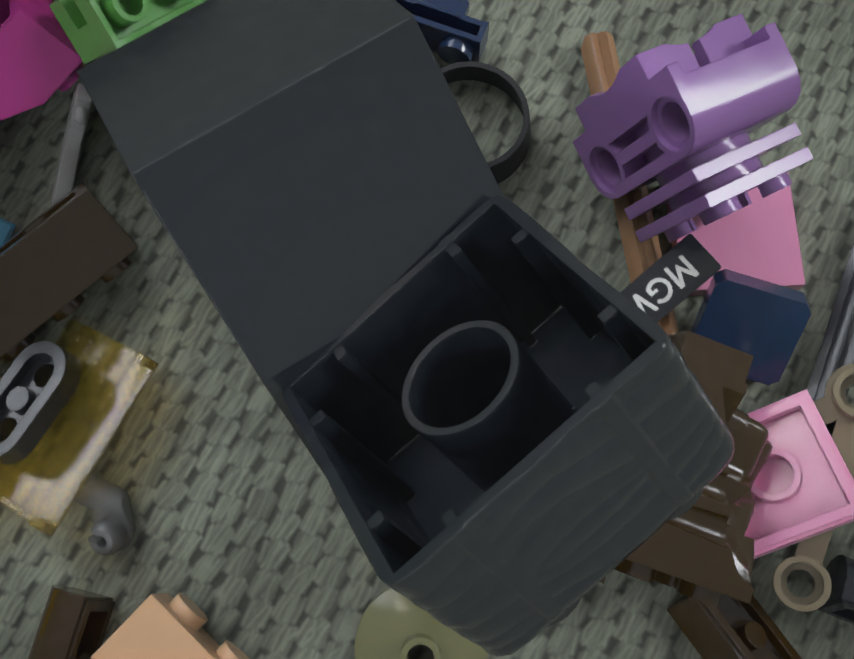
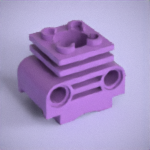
M741 13L718 22L708 29L703 37L692 44L695 54H693L688 43L679 45L662 44L639 53L619 69L614 83L606 92H598L587 97L575 108L586 131L576 138L573 144L591 181L603 196L610 199L620 198L655 181H658L661 187L624 209L629 221L666 203L669 204L672 210L671 213L635 231L640 243L663 232L670 243L697 230L692 218L698 215L704 226L750 205L752 201L747 192L758 187L763 198L793 184L787 173L788 171L813 159L808 147L765 167L759 158L801 135L796 122L751 142L748 135L789 111L797 103L801 92V79L797 66L775 22L762 27L752 35Z

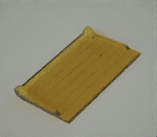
M72 318L55 344L69 351L78 359L81 368L78 387L37 446L26 458L14 464H0V503L28 520L32 527L51 536L56 532L159 363L144 354L136 352Z

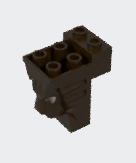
M690 331L669 334L668 336L683 355L687 366L697 377L699 384L732 434L735 451L731 461L713 481L704 487L701 496L688 511L677 518L667 521L614 570L649 583L655 580L675 588L677 592L715 607H719L722 594L750 604L754 592L750 584L754 561V539L744 535L754 513L755 501L751 493L752 484L765 465L773 448L767 440L768 430L766 427L750 418L748 414L737 409L748 388V384L745 382L754 356ZM606 576L600 581L601 583H604Z

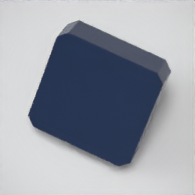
M723 269L714 273L690 332L753 355L747 379L771 385L779 382L811 316V310L804 293L801 291Z

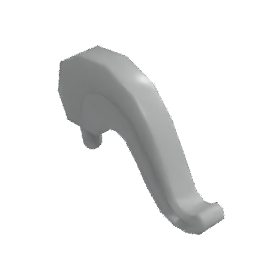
M83 83L77 84L73 94L58 162L51 206L75 188L83 143L90 120L89 114L93 105V101Z

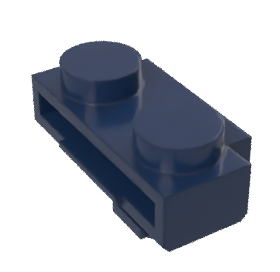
M395 0L414 15L431 51L438 53L442 60L448 64L480 61L488 41L489 22L467 16L469 12V2L467 0Z

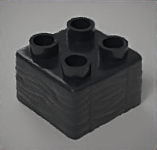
M503 196L491 198L470 214L457 228L442 239L433 251L387 289L342 336L287 383L282 391L291 415L319 461L340 507L379 579L396 592L404 595L413 604L429 613L443 625L481 646L488 654L497 657L514 654L546 627L555 625L565 619L576 608L585 593L646 542L667 521L677 518L688 511L697 502L704 487L713 481L731 461L735 451L734 438L699 384L697 377L687 366L683 355L660 325L579 261L561 242L526 212Z

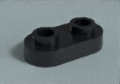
M40 341L26 347L0 379V464H14L26 458L37 446L78 387L81 376L78 359L72 353L53 342Z

